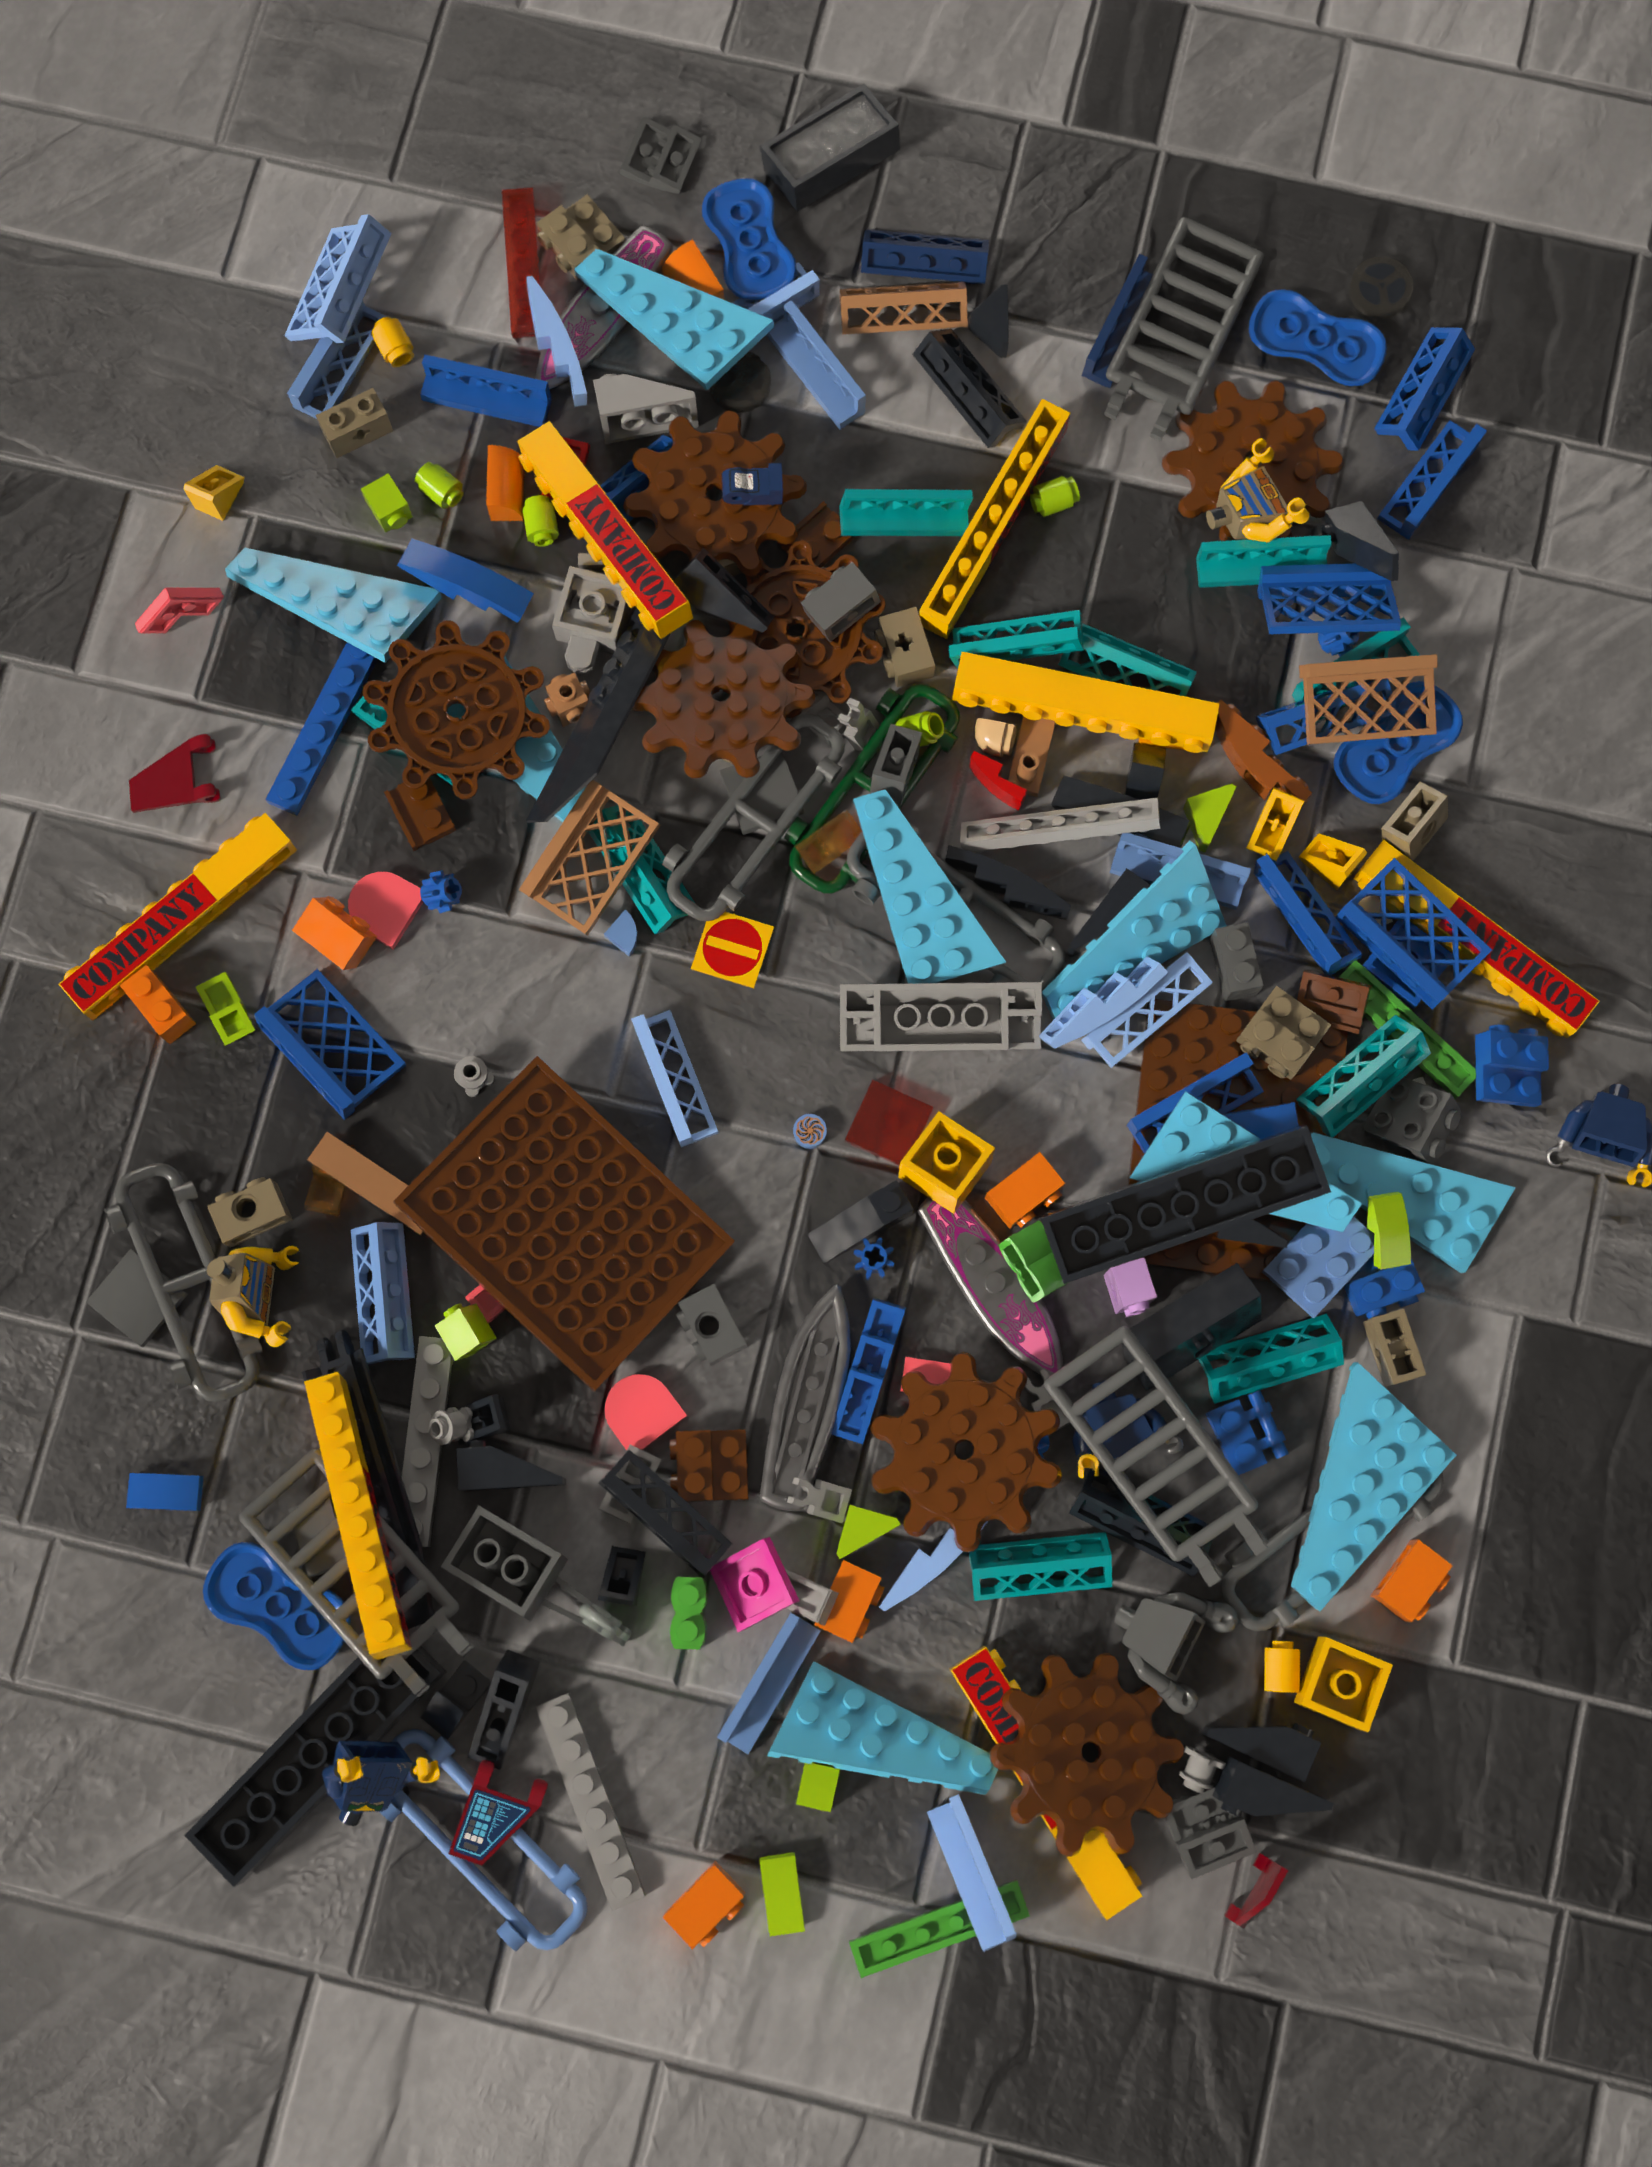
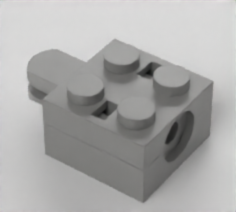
M569 566L552 628L556 640L568 643L565 660L569 670L577 675H586L595 668L599 651L614 654L617 648V641L626 630L632 608L625 602L621 594L623 589L618 583L613 585L604 574Z

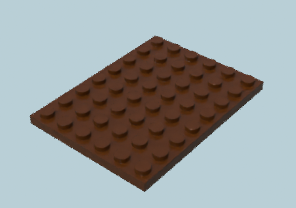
M1155 999L1154 1010L1169 1011L1172 1008L1173 1001ZM1188 1003L1143 1042L1135 1116L1244 1054L1240 1048L1241 1044L1236 1040L1257 1012ZM1148 1014L1146 1015L1145 1030L1148 1025ZM1154 1015L1153 1023L1162 1016ZM1330 1027L1291 1080L1287 1077L1280 1078L1268 1069L1269 1064L1261 1058L1257 1057L1255 1059L1250 1057L1254 1063L1250 1070L1264 1092L1231 1112L1295 1102L1299 1126L1305 1124L1308 1126L1310 1133L1314 1132L1328 1136L1323 1133L1317 1118L1299 1106L1296 1099L1345 1058L1348 1031ZM1243 1074L1231 1080L1229 1093L1243 1096L1252 1091ZM1344 1074L1338 1079L1337 1083L1343 1082ZM1226 1083L1217 1089L1224 1091ZM1208 1093L1203 1096L1202 1102L1217 1111L1220 1109L1223 1097ZM1329 1094L1319 1095L1312 1103L1319 1107L1329 1098ZM1227 1098L1226 1105L1235 1100ZM1168 1117L1161 1120L1160 1123L1164 1124ZM1153 1126L1141 1132L1149 1146L1158 1134L1157 1128ZM1134 1137L1132 1140L1128 1185L1140 1182L1139 1180L1131 1179L1130 1176L1144 1155ZM1266 1214L1255 1218L1258 1222L1284 1237L1288 1243L1307 1224L1273 1214ZM1217 1232L1141 1258H1145L1147 1266L1218 1275L1238 1263L1249 1279L1272 1282L1262 1271L1284 1247L1219 1239L1216 1236Z
M538 1056L393 1201L408 1218L594 1392L735 1242Z

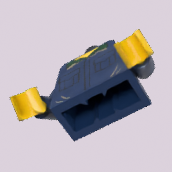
M339 1741L334 1762L323 1770L322 1776L327 1794L333 1798L341 1810L339 1815L341 1822L349 1826H357L363 1812L385 1811L394 1796L406 1784L416 1780L422 1783L434 1782L440 1778L437 1760L428 1763L426 1758L421 1757L416 1762H412L398 1742Z

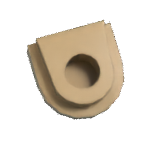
M977 719L975 739L978 746L985 753L1002 758L1004 754L1011 755L1017 734L1015 725L990 719Z

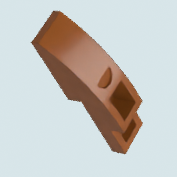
M1220 700L1218 702L1219 710L1215 730L1226 755L1240 776L1263 800L1271 794L1273 788H1277L1304 800L1303 807L1312 794L1308 790L1307 783L1300 777H1293L1289 774L1278 758L1273 755L1268 756L1265 753L1271 741L1267 739L1266 733L1259 726L1249 724L1242 718V713L1234 705L1226 704Z

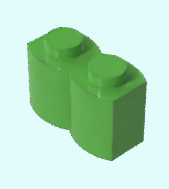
M1040 1220L999 1244L1005 1261L1017 1274L1022 1289L1032 1302L1035 1303L1066 1285L1063 1283L1046 1232Z
M676 1577L673 1583L671 1601L675 1615L670 1626V1638L674 1649L700 1650L705 1643L707 1624L703 1611L707 1605L708 1588L705 1579L702 1577Z

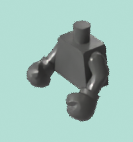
M1182 1592L1158 1595L1154 1600L1144 1598L1137 1611L1123 1605L1115 1616V1624L1127 1630L1122 1643L1129 1648L1128 1658L1138 1677L1157 1690V1694L1165 1700L1173 1711L1183 1715L1193 1712L1198 1707L1199 1697L1190 1686L1177 1680L1204 1625L1216 1632L1225 1633L1232 1632L1237 1627L1239 1620L1236 1610L1227 1603L1211 1602L1206 1599L1199 1600Z

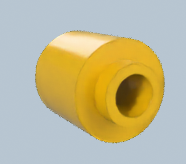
M390 317L379 319L374 324L371 336L382 356L392 367L397 368L406 365L414 357L413 345L400 321Z

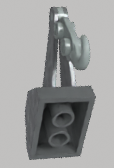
M480 1506L477 1507L441 1565L443 1569L529 1621L532 1620L540 1605H543L593 1629L610 1641H615L623 1647L633 1632L622 1625L620 1620L593 1604L558 1577L568 1561L565 1556ZM553 1584L560 1587L582 1604L579 1609L580 1616L545 1599Z

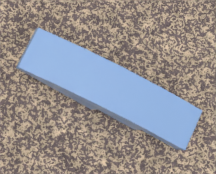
M528 276L526 277L527 292L538 350L551 348L556 378L569 377L575 407L587 405V391L568 332L552 302L534 277Z
M1146 956L1127 978L1115 972L1095 994L1083 988L1038 1037L1055 1049L1090 1033L1118 1016L1143 997L1168 971L1159 962Z
M949 1528L930 1556L917 1549L878 1606L880 1609L886 1611L918 1592L941 1574L963 1552L955 1544L953 1529Z

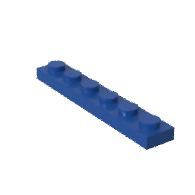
M348 642L346 643L265 799L268 804L298 816L352 708L377 663V658Z

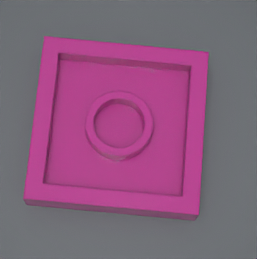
M770 1537L763 1538L715 1564L710 1569L738 1632L744 1631L799 1602L798 1596Z

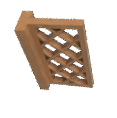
M1437 654L1300 665L1299 675L1304 683L1307 745L1437 734L1434 668H1438ZM1414 676H1424L1425 690L1417 698L1405 686ZM1400 677H1405V679L1401 683L1396 679ZM1382 679H1388L1397 687L1386 701L1374 690ZM1364 680L1374 681L1370 685H1368ZM1350 681H1356L1365 689L1355 703L1342 693ZM1335 682H1342L1338 688L1334 684H1332ZM1324 683L1333 692L1323 706L1314 699L1313 684ZM1400 692L1413 702L1403 716L1390 705ZM1369 694L1382 705L1372 718L1368 717L1359 708ZM1337 697L1350 707L1340 721L1327 711L1328 707ZM1417 707L1426 714V728L1416 729L1407 721ZM1385 710L1389 711L1398 720L1394 727L1387 732L1375 723ZM1354 712L1367 723L1358 734L1351 733L1344 726L1345 722ZM1323 714L1335 727L1327 736L1316 737L1315 723ZM1402 725L1408 729L1398 731ZM1371 727L1376 731L1375 733L1367 732ZM1339 730H1341L1345 734L1335 736V734Z
M592 780L519 890L584 934L589 935L661 825L595 780ZM611 799L618 804L621 818L604 822L602 809L608 800ZM625 809L633 815L626 817ZM596 818H597V819H598V823L593 824L594 821H595ZM641 819L650 825L642 837L630 840L627 822ZM622 824L625 841L608 844L605 827ZM599 829L602 846L585 849L584 836L586 833ZM637 844L634 850L632 851L631 845ZM579 846L580 851L575 852V850ZM626 846L628 859L624 865L612 867L609 850ZM604 851L607 869L590 872L587 855ZM581 856L584 874L567 877L565 865L569 859ZM614 872H619V873L617 874V876L615 877V879H614L613 873H614ZM561 873L562 879H557V877ZM608 874L609 888L605 893L594 895L591 877ZM585 879L588 896L572 900L569 882ZM563 884L565 902L552 904L544 898L552 886ZM601 899L596 906L595 900ZM589 902L591 915L583 925L575 919L573 905ZM567 907L568 914L560 908Z

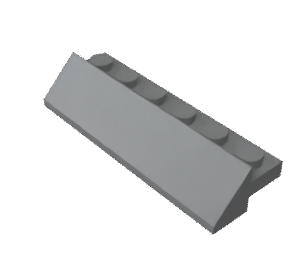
M1042 982L840 984V1051L1041 1049V1038L1038 1036L1041 1034Z

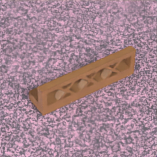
M964 282L839 289L842 335L968 327L967 288ZM949 302H960V319L947 320L939 311ZM939 303V305L936 308H934L931 304ZM916 304H924L932 311L924 321L916 322L908 315ZM899 305L908 306L903 310ZM884 306H893L901 313L893 323H884L876 316ZM867 307H877V308L872 312V311H871L870 309H868ZM862 308L869 315L862 325L848 326V309ZM935 316H937L940 319L931 321ZM904 317H905L909 322H901V321H902V320L904 319ZM874 319L878 324L869 323Z

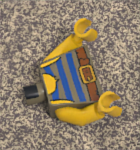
M1260 438L1253 443L1252 452L1254 455L1251 458L1247 457L1221 486L1216 504L1217 508L1206 512L1207 523L1211 529L1226 525L1235 540H1254L1267 543L1291 528L1292 522L1303 524L1309 519V512L1304 508L1306 504L1303 499L1295 498L1287 506L1265 467L1257 466L1260 462H1270L1274 457V450L1271 447L1260 454V451L1267 445L1265 439Z
M288 1246L279 1252H273L272 1248L243 1247L234 1249L227 1256L218 1257L209 1263L207 1274L212 1278L209 1299L211 1304L223 1316L230 1330L260 1338L261 1335L265 1336L266 1342L272 1347L281 1346L288 1340L287 1337L281 1336L291 1330V1326L287 1322L279 1321L272 1327H268L275 1268L271 1264L275 1262L277 1267L282 1270H288L299 1264V1262H292L287 1258V1255H294L299 1252L297 1247Z

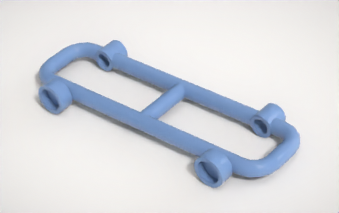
M410 1729L403 1731L391 1741L398 1742L403 1749L412 1743L420 1745L432 1760H437L439 1766L468 1795L470 1794L474 1779L451 1757L456 1749L443 1736L435 1740L423 1730ZM402 1789L394 1796L389 1807L385 1811L380 1812L390 1822L403 1812L507 1919L498 1928L497 1933L514 1951L517 1952L526 1941L537 1949H556L570 1938L586 1918L588 1909L586 1897L576 1885L580 1876L567 1863L560 1868L521 1827L510 1838L573 1903L572 1914L551 1935L540 1933L472 1862L449 1855L448 1852L452 1841Z

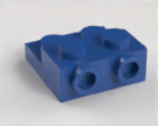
M1507 1025L1489 1026V1031L1475 1035L1476 1101L1528 1107L1542 1105L1541 1072L1549 1070L1548 1037L1538 1036V1030L1533 1028L1519 1029L1517 1033H1512Z
M1374 1254L1344 1285L1355 1316L1359 1317L1366 1314L1368 1319L1388 1313L1386 1306L1398 1303L1399 1307L1403 1308L1419 1302L1417 1295L1425 1292L1412 1260L1409 1265L1381 1270L1374 1266Z

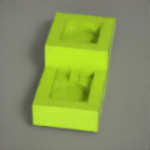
M223 972L196 986L201 999L211 1015L209 1017L225 1046L256 1031L227 972Z
M1397 1191L1368 1196L1367 1229L1374 1233V1266L1382 1270L1411 1264L1409 1224L1402 1193Z
M795 1852L759 1857L769 1936L805 1932Z

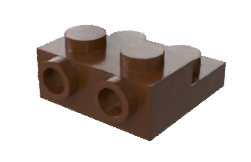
M746 1429L676 1431V1439H670V1460H677V1474H671V1488L686 1502L749 1500Z

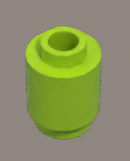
M427 462L419 469L415 476V483L419 485V490L443 509L455 507L463 497V484L439 464L434 465L431 462Z
M1061 476L1033 487V494H1030L1033 510L1035 513L1040 512L1043 517L1071 508L1075 502L1080 500L1079 490L1072 476L1068 478Z
M537 495L529 497L525 500V507L522 510L527 540L539 547L551 545L554 542L553 540L559 536L555 508L547 496Z
M924 711L901 718L896 723L897 726L922 732L920 747L937 742L944 733L942 718L935 712Z

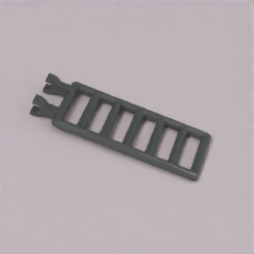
M1183 217L1178 221L1106 371L1107 379L1117 383V386L1108 402L1104 416L1116 420L1129 390L1135 391L1164 405L1150 434L1151 437L1162 441L1175 411L1186 415L1192 413L1264 260L1263 252L1187 217ZM1186 233L1193 234L1250 260L1244 273L1182 246L1181 244ZM1175 257L1237 284L1238 286L1233 297L1230 298L1169 270ZM1163 282L1225 309L1226 312L1221 322L1218 323L1157 295ZM1151 307L1213 334L1214 337L1209 348L1146 321L1145 319ZM1139 332L1203 360L1197 373L1190 372L1133 346ZM1127 357L1190 385L1185 399L1122 372L1121 369Z
M1122 1326L1045 1380L1044 1386L1173 1561L1179 1562L1189 1556L1199 1569L1206 1583L1211 1587L1222 1579L1220 1576L1222 1570L1210 1558L1202 1546L1235 1525L1256 1556L1268 1549L1266 1545L1268 1543L1267 1538L1248 1516L1258 1508V1501L1129 1327ZM1121 1343H1124L1135 1360L1073 1403L1061 1386ZM1144 1371L1156 1389L1094 1431L1082 1414ZM1166 1400L1178 1417L1115 1460L1103 1442ZM1187 1429L1199 1446L1136 1488L1124 1471L1178 1433ZM1208 1457L1220 1474L1157 1517L1145 1499ZM1229 1485L1241 1503L1178 1545L1166 1528Z
M314 1448L240 1513L239 1520L376 1678L384 1679L395 1671L409 1689L420 1698L430 1687L406 1661L415 1650L437 1630L462 1657H465L474 1647L449 1621L459 1610L458 1602L380 1516L386 1544L396 1555L391 1560L394 1576L406 1566L419 1580L400 1598L403 1613L408 1611L427 1592L442 1607L409 1637L412 1650L389 1656L382 1662L380 1659L376 1660L369 1655L364 1632L358 1635L346 1621L358 1609L355 1593L338 1609L323 1595L349 1571L346 1555L315 1583L301 1569L340 1533L337 1517L292 1558L279 1544L287 1534L331 1496L328 1480L270 1532L256 1518L314 1465L327 1477L320 1448Z

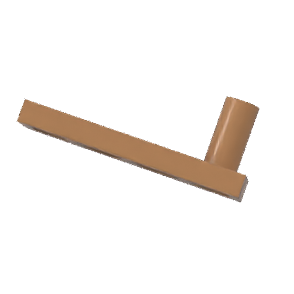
M1023 716L1008 781L1027 789L1026 795L1038 797L1055 721L1042 718L1040 720H1030Z
M326 1132L307 1160L417 1234L422 1235L423 1231L393 1203L408 1185L332 1134Z

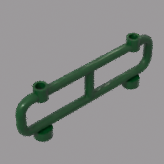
M916 684L909 687L902 695L889 688L876 707L878 712L886 716L812 822L809 824L800 817H797L784 836V839L794 845L789 856V865L792 872L814 890L824 894H833L841 891L850 880L858 882L859 879L850 872L847 861L834 880L826 881L805 868L802 858L855 783L870 792L872 778L863 771L884 743L890 724L896 725L915 698L925 697L941 707L947 713V720L944 723L943 736L937 742L930 744L916 763L901 807L941 750L949 753L955 745L958 736L953 733L960 722V712L956 703L936 688L927 684ZM867 847L860 856V863L866 869L867 866L863 864V861L869 854Z

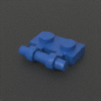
M1260 1390L1248 1395L1253 1406L1250 1410L1244 1412L1238 1399L1206 1413L1225 1458L1238 1475L1266 1464L1267 1461L1262 1450L1270 1446L1276 1459L1289 1454L1283 1442L1286 1440L1283 1431H1278L1270 1413L1273 1409L1269 1402H1265ZM1255 1418L1259 1419L1266 1437L1257 1440L1249 1421Z

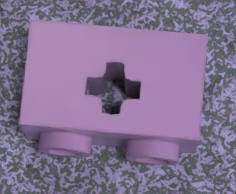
M1145 1258L1112 1267L1104 1274L1115 1314L1125 1312L1126 1317H1131L1144 1313L1146 1309L1150 1308L1149 1304L1157 1298Z

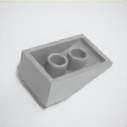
M606 374L600 379L593 380L605 444L668 433L669 424L679 416L687 418L692 423L693 428L699 427L694 391L627 374Z

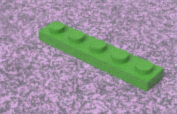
M1357 960L1339 976V978L1372 985L1364 1017L1377 1029L1394 1015H1397L1423 1032L1431 1054L1418 1066L1447 1093L1452 1094L1454 1099L1458 1098L1476 1079V1069ZM1397 1028L1387 1038L1389 1040L1398 1039L1404 1032Z
M1017 1880L997 1886L1012 1923L1030 1917ZM959 1900L849 1940V1944L860 1977L863 1978L976 1936L963 1901Z

